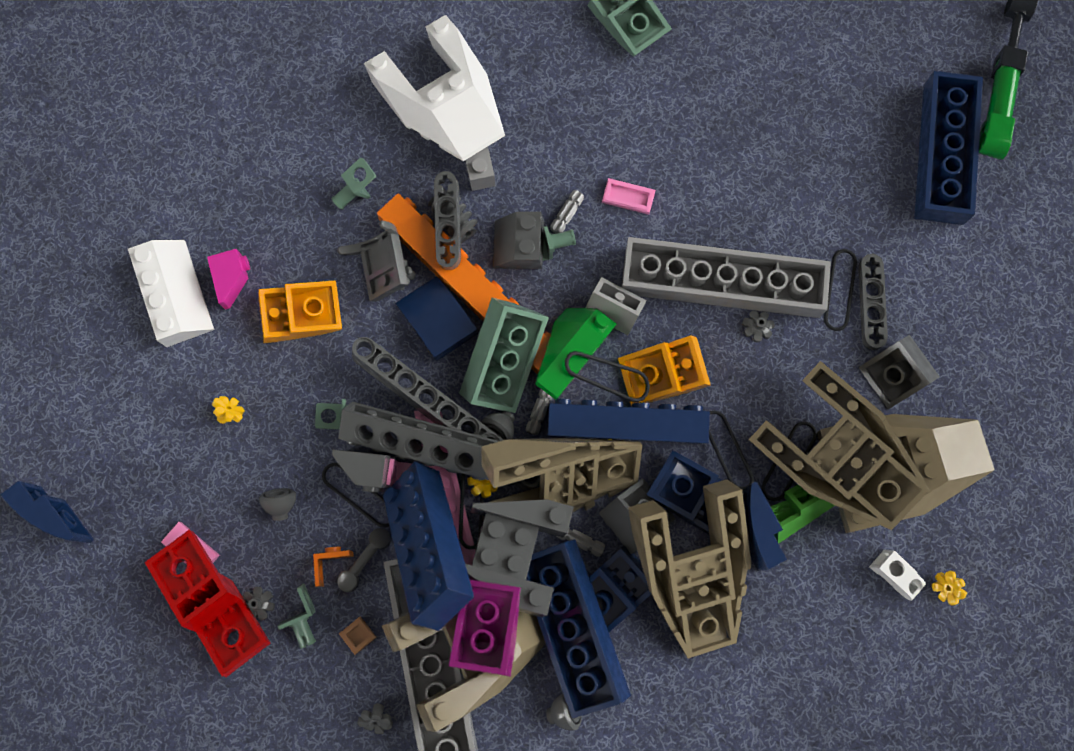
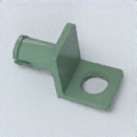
M359 158L341 175L347 185L331 198L334 204L342 210L356 196L366 199L371 197L365 187L376 178V174L365 159ZM358 168H364L366 171V177L361 182L354 177V173Z
M543 227V261L553 259V252L557 248L576 245L573 229L551 235L548 227Z
M342 399V404L317 403L315 428L339 430L342 410L347 406L346 399ZM330 409L336 413L334 422L325 423L322 421L321 414L324 410Z
M304 583L298 586L297 591L306 611L280 622L277 626L278 630L287 626L292 627L300 649L305 648L307 644L310 646L316 642L307 622V619L315 613V608Z

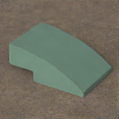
M590 0L587 5L616 41L633 57L672 29L652 0Z

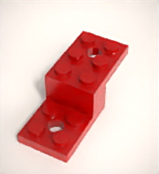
M190 529L144 562L180 625L197 633L221 676H229L271 644L234 582L217 571L199 539ZM186 561V570L182 574H177L176 569L179 563ZM238 631V641L233 645H229L228 637L230 633Z

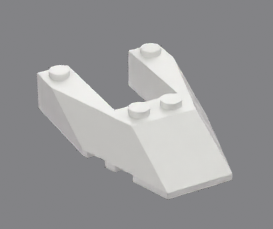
M444 15L427 25L426 30L432 47L451 71L415 91L385 51L368 60L364 65L372 83L406 128L414 129L420 133L421 137L439 144L441 149L465 161L504 137L505 133L486 72L457 27Z

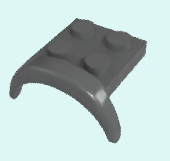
M383 220L379 222V225L385 231L380 235L357 244L340 246L337 249L340 255L361 254L369 300L374 302L380 301L408 285L397 228L394 224Z

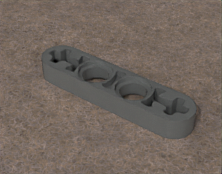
M443 171L437 174L434 179L436 259L442 268L453 270L461 262L459 184L453 173ZM447 178L452 183L448 185V193L450 196H446L445 189L441 185L445 183V179ZM446 202H451L454 205L453 211L447 215L442 214L441 206ZM445 227L454 228L455 232L452 238H442L441 233ZM442 244L449 245L450 253L455 256V258L450 259L448 264L443 259V257L447 256V248L442 246Z
M868 254L860 261L858 266L862 342L869 350H878L886 344L888 339L884 263L880 256ZM869 261H872V265L877 266L872 271V278H868L871 275L870 267H866ZM866 285H875L878 288V295L870 296L866 292ZM869 308H875L879 312L878 320H871L867 316ZM880 324V327L878 326L875 329V335L880 337L881 340L874 344V340L869 339V336L874 332L873 326Z

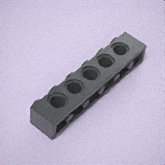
M353 401L342 410L338 439L345 440L350 445H363L370 447L375 452H388L395 454L401 459L421 461L426 466L446 468L451 473L468 474L476 480H489L482 468L481 446L499 442ZM366 425L372 429L373 433L367 429ZM390 432L394 433L398 439L393 438ZM415 439H418L423 446L418 445ZM440 446L445 447L448 453L443 452ZM465 453H469L473 457V460L468 459Z

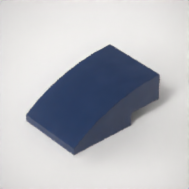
M437 276L395 303L436 362L478 334L475 325Z
M672 450L648 491L647 496L709 535L703 486L723 480L719 478V475Z
M17 481L0 494L19 516L38 529L66 540L85 543L94 541L66 500L48 496L42 486Z
M756 481L747 486L746 490H743L742 493L750 556L757 571H762L784 562L787 558L774 534L783 529Z
M622 546L589 577L608 632L613 630L651 595L641 561L634 553L631 555L625 546Z

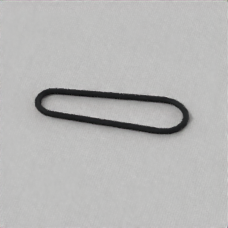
M578 351L570 352L566 356V371L575 378L631 402L643 401L649 393L650 384L648 378L640 370ZM574 355H578L637 373L645 380V393L640 398H632L578 375L569 368V359Z

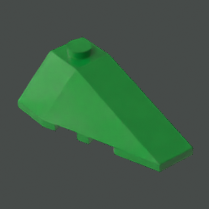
M566 308L552 325L551 336L546 345L547 349L541 362L535 385L557 400L575 378L566 371V356L574 351L593 356L617 324L597 308ZM574 355L569 359V368L572 372L578 374L589 359Z

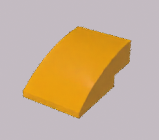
M336 281L285 284L283 288L259 289L258 291L264 343L305 338L342 330Z
M692 335L670 343L663 342L618 358L619 364L643 372L650 384L647 397L640 402L630 401L631 406L633 403H650L711 386L697 337ZM621 369L628 396L640 398L646 390L645 380L637 373Z

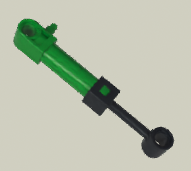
M1007 0L1003 15L1011 18L1013 22L1008 45H1004L994 59L991 74L994 82L987 117L981 125L979 154L1003 160L1010 149L1015 125V118H1012L1017 88L1019 78L1025 71L1028 51L1018 48L1023 21L1029 22L1032 18L1038 0Z

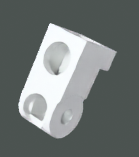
M883 550L869 566L908 600L912 601L926 585L925 581L896 551Z

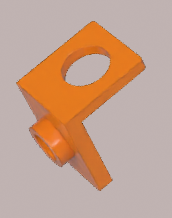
M341 547L325 548V553L313 554L315 587H324L322 560L354 557L353 551H341Z

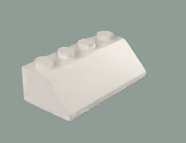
M151 240L128 249L158 342L165 347H169L214 330L185 240Z

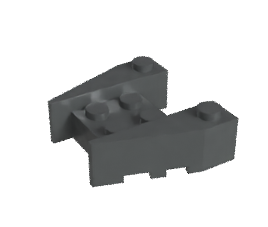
M551 500L473 503L470 513L485 517L472 565L465 564L469 579L520 587L519 611L542 618L547 616L554 588L527 581L526 578L538 531L563 538L568 532L574 507Z

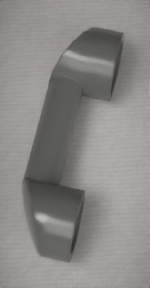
M384 528L373 530L369 535L368 546L352 567L338 575L337 584L342 591H354L359 585V573L378 549H385L390 545L392 537L388 530Z

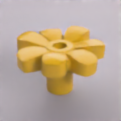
M220 396L212 402V406L215 407L213 413L217 416V421L222 424L232 420L240 422L245 410L242 406H237L239 401L234 397L229 401L226 396Z
M467 478L468 485L474 486L471 489V493L474 496L481 494L483 498H488L492 492L497 491L498 487L493 488L490 480Z
M947 571L945 574L940 572L935 575V579L938 582L932 584V590L935 592L940 591L938 598L942 602L947 600L949 605H956L959 603V599L962 600L966 597L967 592L961 589L965 586V582L961 578H956L954 571Z

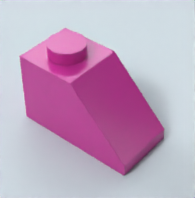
M237 249L207 257L218 303L225 310L231 308L247 282V270H250L246 255L242 256Z

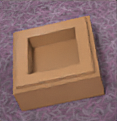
M361 616L339 633L354 655L358 654L377 638Z

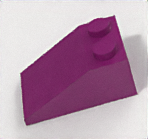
M470 580L474 598L458 612L449 666L511 677L516 647L521 588Z

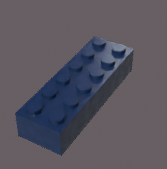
M933 71L924 84L914 219L964 225L975 215L983 77Z
M557 399L555 404H549L548 436L709 443L710 411H703V406L687 405L683 406V410H676L675 404H660L658 409L650 408V403H633L632 407H623L624 402L608 401L606 406H597V401L581 400L580 405L571 404V399Z
M414 462L386 490L383 497L411 623L439 631L474 598L440 471Z
M570 540L532 554L526 580L554 588L547 616L543 618L537 616L571 718L573 719L623 703L631 694L576 540Z

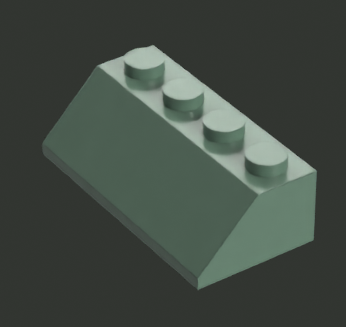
M492 297L459 394L470 404L516 413L549 317L515 303Z

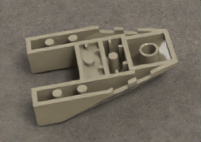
M820 361L802 381L843 417L808 455L767 420L749 440L809 494L893 530L929 492L930 488L885 415Z
M901 414L885 415L930 488L929 492L902 520L925 515L995 470L979 420ZM832 427L820 429L817 432L819 442ZM839 508L846 533L879 526V524Z
M587 438L507 439L481 446L482 468L493 488L540 475V487L490 502L551 500L573 506V512L583 506L587 511L595 506L594 500L605 494H608L610 498L637 483L639 478L642 453L640 441Z
M729 480L703 486L711 545L673 556L667 513L660 505L652 500L628 507L632 534L650 593L687 658L737 643L742 616L740 606L742 596L746 595L747 585L745 580L747 570L751 568V557L742 489Z
M518 612L516 647L511 677L461 669L465 679L416 704L427 731L436 732L459 720L500 693L546 644L537 616ZM409 613L382 625L393 652L401 651L439 632L412 624ZM458 613L439 630L444 631L451 649Z

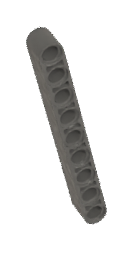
M360 337L354 341L352 345L353 361L432 422L460 431L461 426L469 425L473 428L475 435L503 441L496 433L372 339ZM360 347H366L371 353L368 356H361L357 353V350ZM384 362L388 363L392 369L388 372H382L377 366ZM402 378H407L412 382V386L403 388L399 385L398 381ZM421 394H429L433 402L424 404L420 401L419 396ZM443 409L450 410L453 413V418L450 420L443 419L440 411ZM540 475L535 476V483L533 484L527 483L525 479L514 482V484L524 491L535 489L540 484Z

